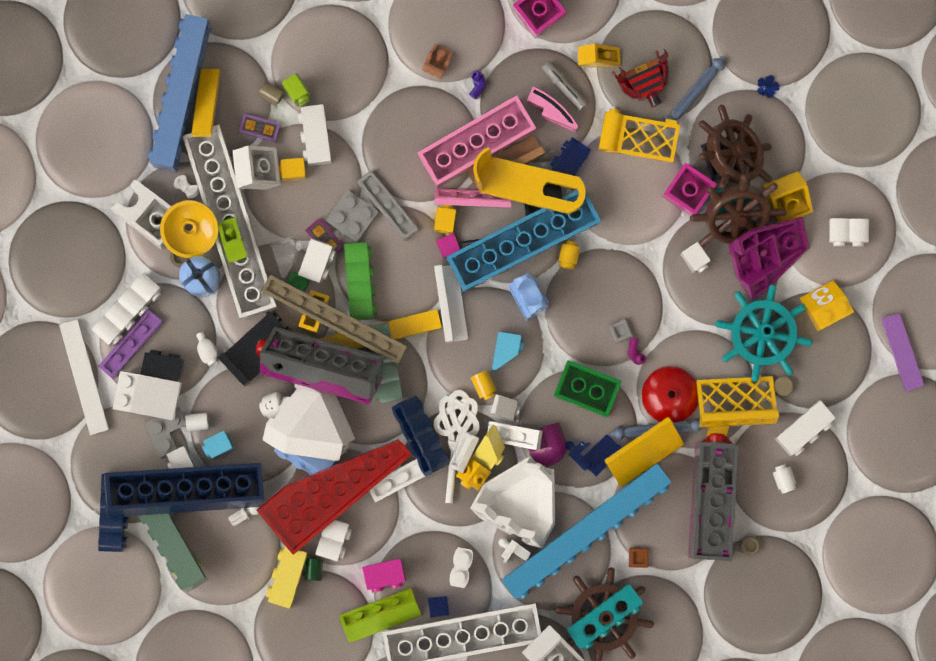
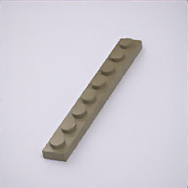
M269 275L261 291L398 364L407 349V346L272 275Z

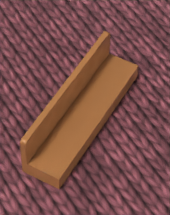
M531 136L493 157L527 165L543 157L545 152L539 146L535 137ZM472 168L468 170L467 173L470 179L472 180L476 190H479L475 181L474 171Z

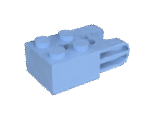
M530 271L514 279L508 287L526 321L547 311L549 303L546 295L540 293L538 289L540 286L535 276H532Z

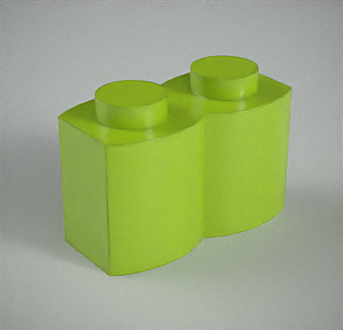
M298 73L293 74L282 82L283 88L296 107H304L310 102V92Z

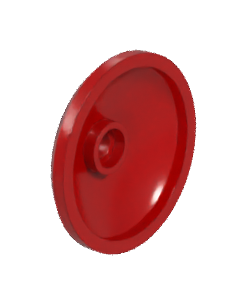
M673 366L659 368L651 373L644 382L641 394L643 406L647 413L659 422L669 417L672 423L684 421L693 414L698 405L696 381L687 371ZM669 391L675 393L674 398L668 396Z

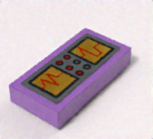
M243 114L239 133L276 143L281 124Z

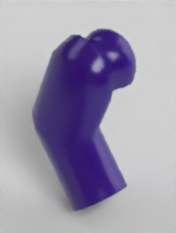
M475 70L471 74L474 88L469 95L477 100L485 89L486 82L483 73Z

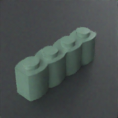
M389 323L369 326L391 338ZM371 349L366 351L371 354L382 356L381 354ZM386 357L383 359V379L375 393V399H380V403L403 399L397 364Z

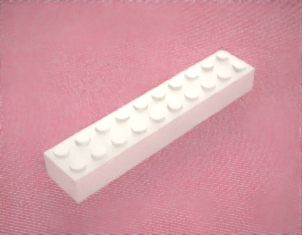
M220 125L213 126L212 137H193L192 133L182 136L203 204L211 209L217 222L236 217L248 257L229 263L218 228L216 245L239 318L244 320L278 309L275 299L261 292L268 276L241 190L236 185L234 167Z

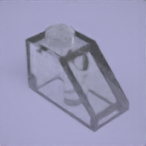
M293 237L270 243L282 281H287L299 258L298 252L301 251L298 240L294 241Z

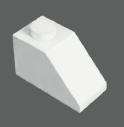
M496 394L490 415L513 420L514 417H518L520 406L517 405L518 401Z

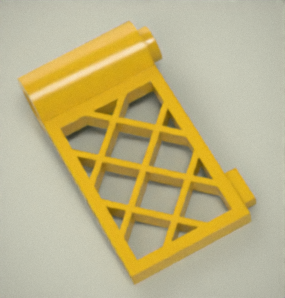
M609 109V112H605L598 150L670 163L674 162L680 129L677 121L666 119L665 122L632 117L620 114L621 111L617 109ZM627 120L635 122L639 128L629 133L626 129ZM649 124L654 125L657 129V132L650 137L643 130ZM666 128L676 129L674 137L669 140L662 133ZM641 130L647 139L637 145L632 136ZM660 134L665 143L656 148L650 139ZM630 138L635 147L631 150H623V142ZM649 141L654 149L649 154L643 153L640 149V146ZM668 145L671 149V157H663L658 150Z

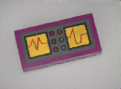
M320 218L305 230L312 239L314 238L335 246L334 251H336V254L344 248V245Z

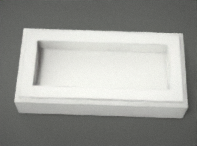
M464 432L449 463V467L463 473L479 438Z

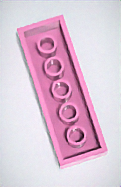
M516 95L417 152L434 185L436 188H439L472 169L478 154L487 147L490 148L491 156H494L536 132V127Z

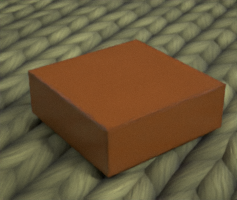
M629 548L628 567L648 568V548Z

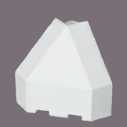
M296 384L294 386L296 390L291 397L287 396L278 407L280 411L274 419L270 418L266 423L263 441L285 454L339 461L341 454L346 453L348 449V442L355 440V437L336 395Z
M530 456L484 483L470 509L482 520L487 522L489 519L498 525L497 528L509 535L516 534L522 537L521 541L525 544L542 548L555 525L554 469L546 468L542 464L536 463Z

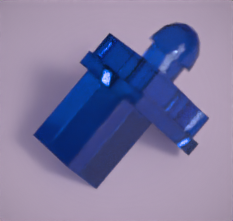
M572 441L566 442L567 450L571 451L568 455L586 471L592 464L582 453L591 443L587 442L585 444L581 441L575 446V443Z

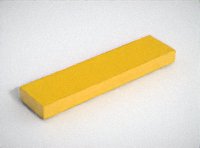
M201 69L192 127L193 137H212L221 75L220 69Z

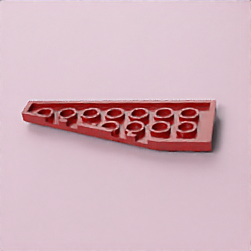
M399 439L285 485L256 511L291 554L294 555L408 459L411 453Z

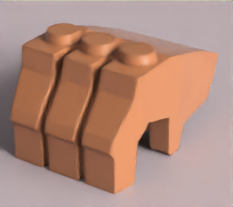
M435 44L427 56L422 71L429 72L432 76L436 75L437 78L442 80L453 51Z

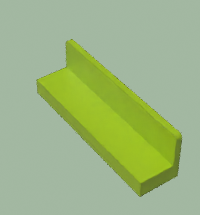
M408 588L341 614L339 618L349 643L417 618L421 616V612L412 589Z

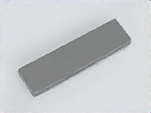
M372 170L357 181L358 185L404 241L419 230L417 225Z

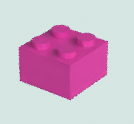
M518 0L513 4L512 8L535 39L566 16V11L558 0Z
M685 162L662 197L691 216L698 213L709 197L707 188H715L717 183Z
M401 558L362 567L367 590L371 589L372 593L383 591V586L390 585L391 589L403 586L402 582L406 581Z

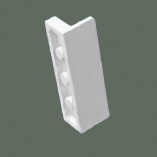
M450 265L434 266L445 342L467 340L468 334L460 285Z

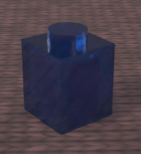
M447 595L428 598L430 618L450 615Z

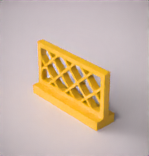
M773 376L759 377L757 382H753L751 377L696 381L700 428L776 424L779 419ZM760 382H769V390L766 393L757 387ZM742 383H747L752 387L747 394L738 388ZM723 384H728L733 388L728 395L719 389ZM701 385H709L714 390L707 396L702 392ZM753 390L762 395V398L757 403L749 397ZM734 391L743 396V399L738 404L730 398ZM715 392L724 397L719 405L711 399ZM766 398L771 403L772 409H764L759 404ZM745 399L754 405L751 410H745L740 406ZM726 400L735 406L732 411H726L721 407ZM707 401L716 407L713 412H704V405Z

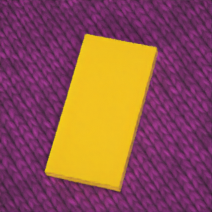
M667 417L604 461L619 486L622 487L683 446L684 443L672 421Z

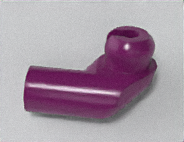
M630 338L627 352L628 357L636 365L644 364L646 356L642 355L638 350L639 339Z

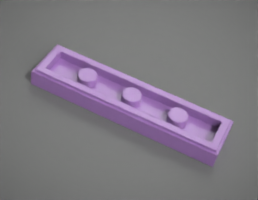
M148 309L98 367L114 379L164 321Z
M900 313L882 318L881 322L905 392L925 386Z

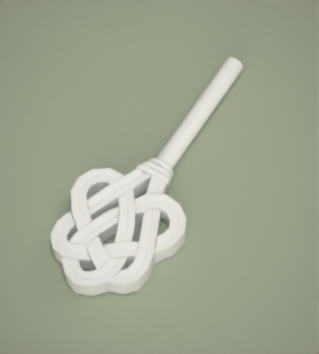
M456 390L440 400L439 414L433 424L435 431L439 435L448 436V446L450 449L449 463L464 432L468 431L471 424H473V430L467 433L476 436L479 431V422L476 418L478 411L477 402L469 398L466 392L462 390ZM460 396L462 400L458 401L456 397ZM457 409L461 411L458 418L456 417L455 410ZM448 414L450 415V419H451L452 424H453L452 426H450V423H449V420H448V417H447ZM465 416H467L468 418L466 422L464 423L463 427H461L460 425L462 424ZM441 420H442V422H443V425H444L445 430H443L442 428H440V421H441ZM455 431H457L458 433L456 440L454 439L453 434ZM451 467L448 468L445 503H453L456 470Z

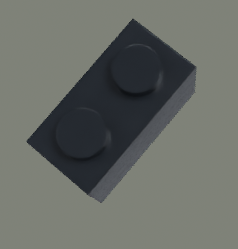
M156 350L144 353L140 375L175 382L181 381L185 361L180 359L181 355L169 353L168 357L161 355L162 352Z

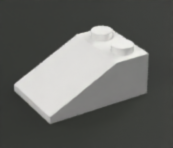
M120 371L113 409L174 421L182 383Z

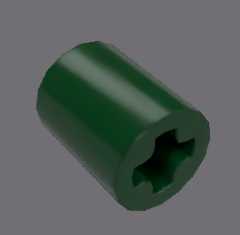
M306 558L304 579L321 581L324 560Z

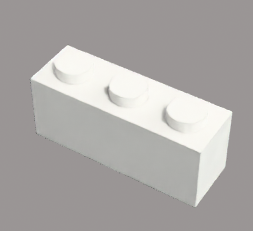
M324 105L301 107V113H298L299 124H303L304 130L300 132L301 142L306 144V150H303L304 162L308 161L309 166L332 163Z
M820 400L780 433L775 440L789 456L793 454L797 456L805 449L803 446L808 441L811 444L819 438L818 433L822 429L827 431L834 425L832 421L835 417Z

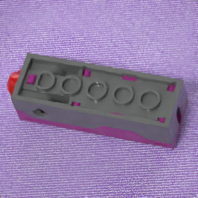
M274 327L269 337L259 340L256 346V353L260 358V374L370 405L383 379L384 357L282 328Z
M711 433L703 441L695 442L688 558L732 561L739 444H733L725 434Z

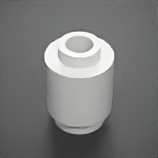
M784 464L775 467L776 471L773 472V476L778 490H781L783 494L797 489L795 486L797 483L791 466L787 467Z

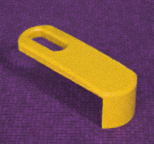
M489 147L481 151L474 162L475 181L481 193L566 214H572L579 210L585 201V185L577 176L491 156ZM547 183L577 189L579 196L575 202L545 196L543 188Z

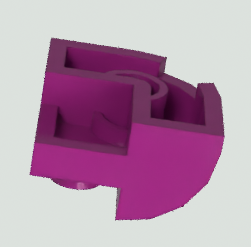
M557 422L537 429L543 431L540 450L529 449L530 456L536 463H540L545 467L552 466L561 461L566 453L567 445L560 423Z

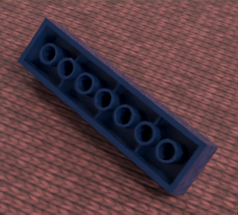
M261 463L105 473L104 475L107 518L260 507L264 503Z

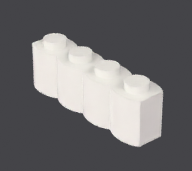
M142 273L108 310L105 316L99 320L92 331L108 345H117L123 338L121 334L125 330L129 331L136 322L134 320L138 315L143 316L149 309L147 305L151 301L155 302L161 296V288L145 273Z

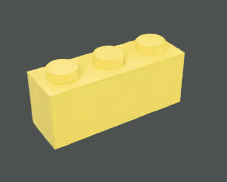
M286 546L284 549H280L277 560H280L278 568H274L272 578L275 580L273 586H269L266 597L269 598L268 602L289 609L292 607L308 552L299 550L292 555Z

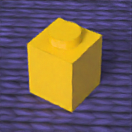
M304 158L281 160V165H278L279 175L282 176L283 181L306 179Z
M442 205L437 207L434 232L453 234L456 210L453 209V206Z

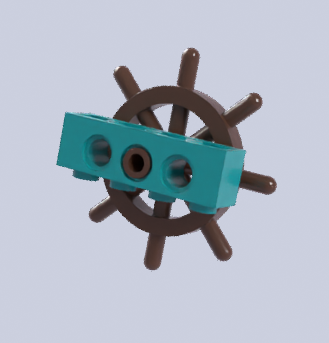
M613 567L608 568L606 584H599L587 588L579 576H574L573 581L582 593L576 599L573 608L555 607L557 614L571 616L572 625L566 629L571 637L566 642L570 646L576 643L579 649L583 647L585 650L589 647L596 649L594 661H602L603 651L622 647L630 659H634L636 654L627 641L634 634L636 626L654 627L653 621L638 619L637 612L642 609L640 605L643 604L639 596L646 591L645 587L640 586L634 590L630 584L623 588L614 586L615 569ZM604 592L603 602L599 604L593 595ZM586 600L593 607L592 611L581 610ZM627 606L625 611L619 612L621 609ZM620 624L628 625L623 634L620 633L616 626ZM595 629V632L592 635H587ZM611 632L616 640L605 642V636Z

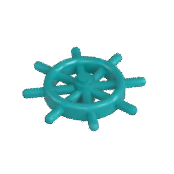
M774 284L769 286L766 300L755 301L750 304L740 291H736L734 296L742 309L734 318L733 323L721 320L715 322L717 328L731 330V340L734 349L722 356V361L728 362L737 355H740L747 362L754 364L751 376L753 382L759 380L761 366H769L778 362L787 375H792L793 369L786 360V357L793 350L795 343L805 346L813 344L812 339L797 336V326L794 317L805 311L806 306L800 304L789 312L784 306L774 302L776 286ZM765 309L762 323L754 310ZM773 310L781 317L770 324ZM746 315L755 327L741 325ZM786 323L788 334L775 332L776 329ZM740 332L753 336L742 343ZM773 339L787 342L782 351H780ZM758 342L756 356L746 350ZM766 344L774 356L763 358Z

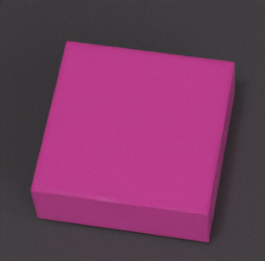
M454 233L436 240L443 258L460 250Z

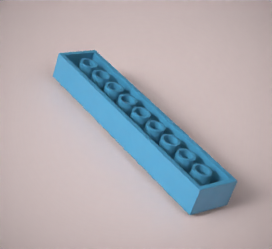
M658 464L653 465L501 579V581L515 599L519 597L522 600L530 594L528 590L531 587L535 586L538 588L546 582L544 578L547 575L554 576L561 570L559 566L563 563L570 564L577 558L575 554L579 551L582 553L586 552L592 547L591 542L595 539L597 541L602 540L608 535L606 533L607 530L610 528L615 530L623 524V518L626 516L631 518L638 513L639 510L637 508L639 506H647L654 501L653 496L655 494L661 495L670 488L668 486L671 483L670 479Z

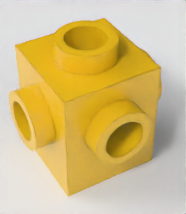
M470 458L464 472H458L456 477L462 480L460 484L470 490L473 487L479 491L491 471Z

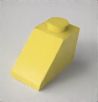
M494 424L471 457L490 471L494 465L498 466L504 458L501 454L505 449L498 429Z

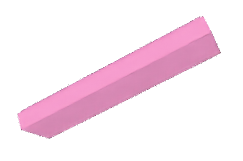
M435 189L436 205L511 208V200L484 194L479 190Z

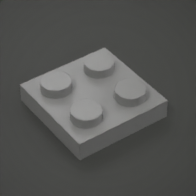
M347 190L325 221L357 243L379 211Z

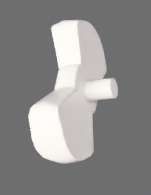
M185 175L178 176L174 180V187L181 189L189 199L198 195V185H190Z

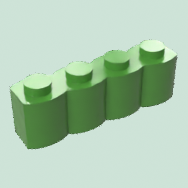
M367 242L344 244L350 317L358 321L373 320V315H377L376 303L372 304V296H375V284L371 285L370 277H374L373 265L369 266V258H372V247H368Z

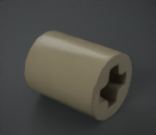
M266 81L259 90L258 96L277 106L285 92Z

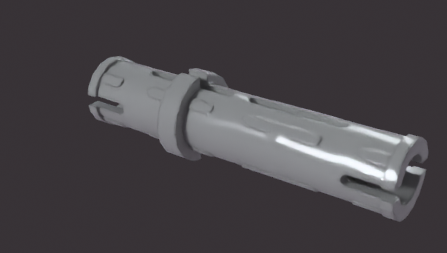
M548 61L541 68L550 77L552 84H556L579 111L588 104L564 77L565 74L563 72L560 73L551 61Z

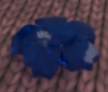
M770 75L766 76L765 79L762 77L758 79V87L760 88L757 89L759 95L764 96L766 94L767 98H773L775 91H779L780 85L778 82H774V76Z

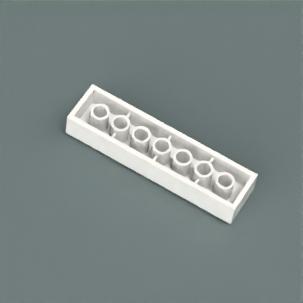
M536 603L387 630L382 633L388 661H444L529 645L541 634Z

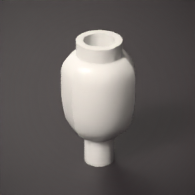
M203 332L196 335L199 340L197 350L202 362L208 364L209 367L218 364L219 360L217 357L219 352L215 344L210 339H207Z

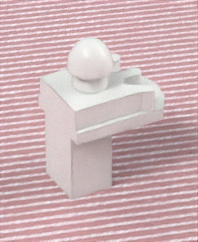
M501 538L498 541L499 546L505 549L501 555L504 558V564L512 553H515L525 561L531 554L513 540L510 543L505 538Z

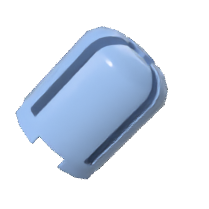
M203 256L190 257L191 262L188 264L185 261L179 270L181 284L191 295L197 297L212 295L220 284L221 274L218 267L209 258ZM199 273L203 275L202 277L206 281L205 283H202L200 280H196V278H198L197 275Z

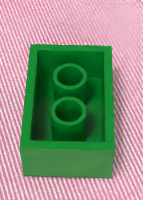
M567 360L553 398L607 418L622 381Z

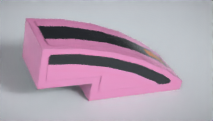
M532 87L526 104L543 110L542 119L576 133L578 125L566 109L545 92Z

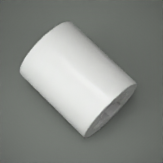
M208 414L186 415L187 432L209 430Z

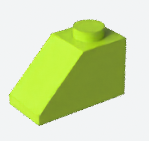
M236 217L218 222L222 244L229 263L248 257Z

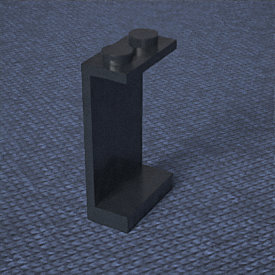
M268 311L267 315L228 351L217 357L244 387L260 374V358L256 353L258 341L267 339L274 327L292 331L288 326L284 328L281 325L282 319L276 312L271 314Z

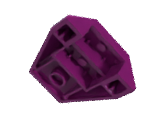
M797 217L752 229L737 238L728 247L735 276L748 296L753 300L766 292L769 286L774 284L809 249L804 220L802 217Z

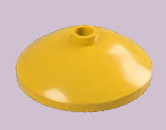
M194 200L180 201L172 205L164 213L160 223V234L164 245L173 254L184 258L201 256L208 252L216 242L218 222L214 213L205 204ZM191 224L192 229H185V225Z

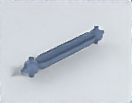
M725 56L717 59L713 58V66L709 67L672 110L671 116L666 115L664 117L665 121L666 119L676 121L683 116L715 78L718 70L725 69Z
M694 418L691 423L688 421L673 423L678 433L688 432L691 429L698 433L701 429L697 418ZM657 424L630 426L626 429L617 426L615 431L610 432V436L616 437L619 441L623 440L624 436L629 438L639 437Z

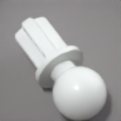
M259 507L241 508V510L229 516L228 519L233 526H236L246 519L250 520L249 515H258L256 510Z

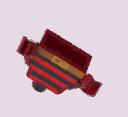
M665 48L662 56H659V52L656 50V59L625 72L621 67H618L620 69L619 75L612 71V75L617 79L623 93L632 99H638L639 102L648 99L651 108L662 103L658 93L664 91L665 86L668 84V52Z

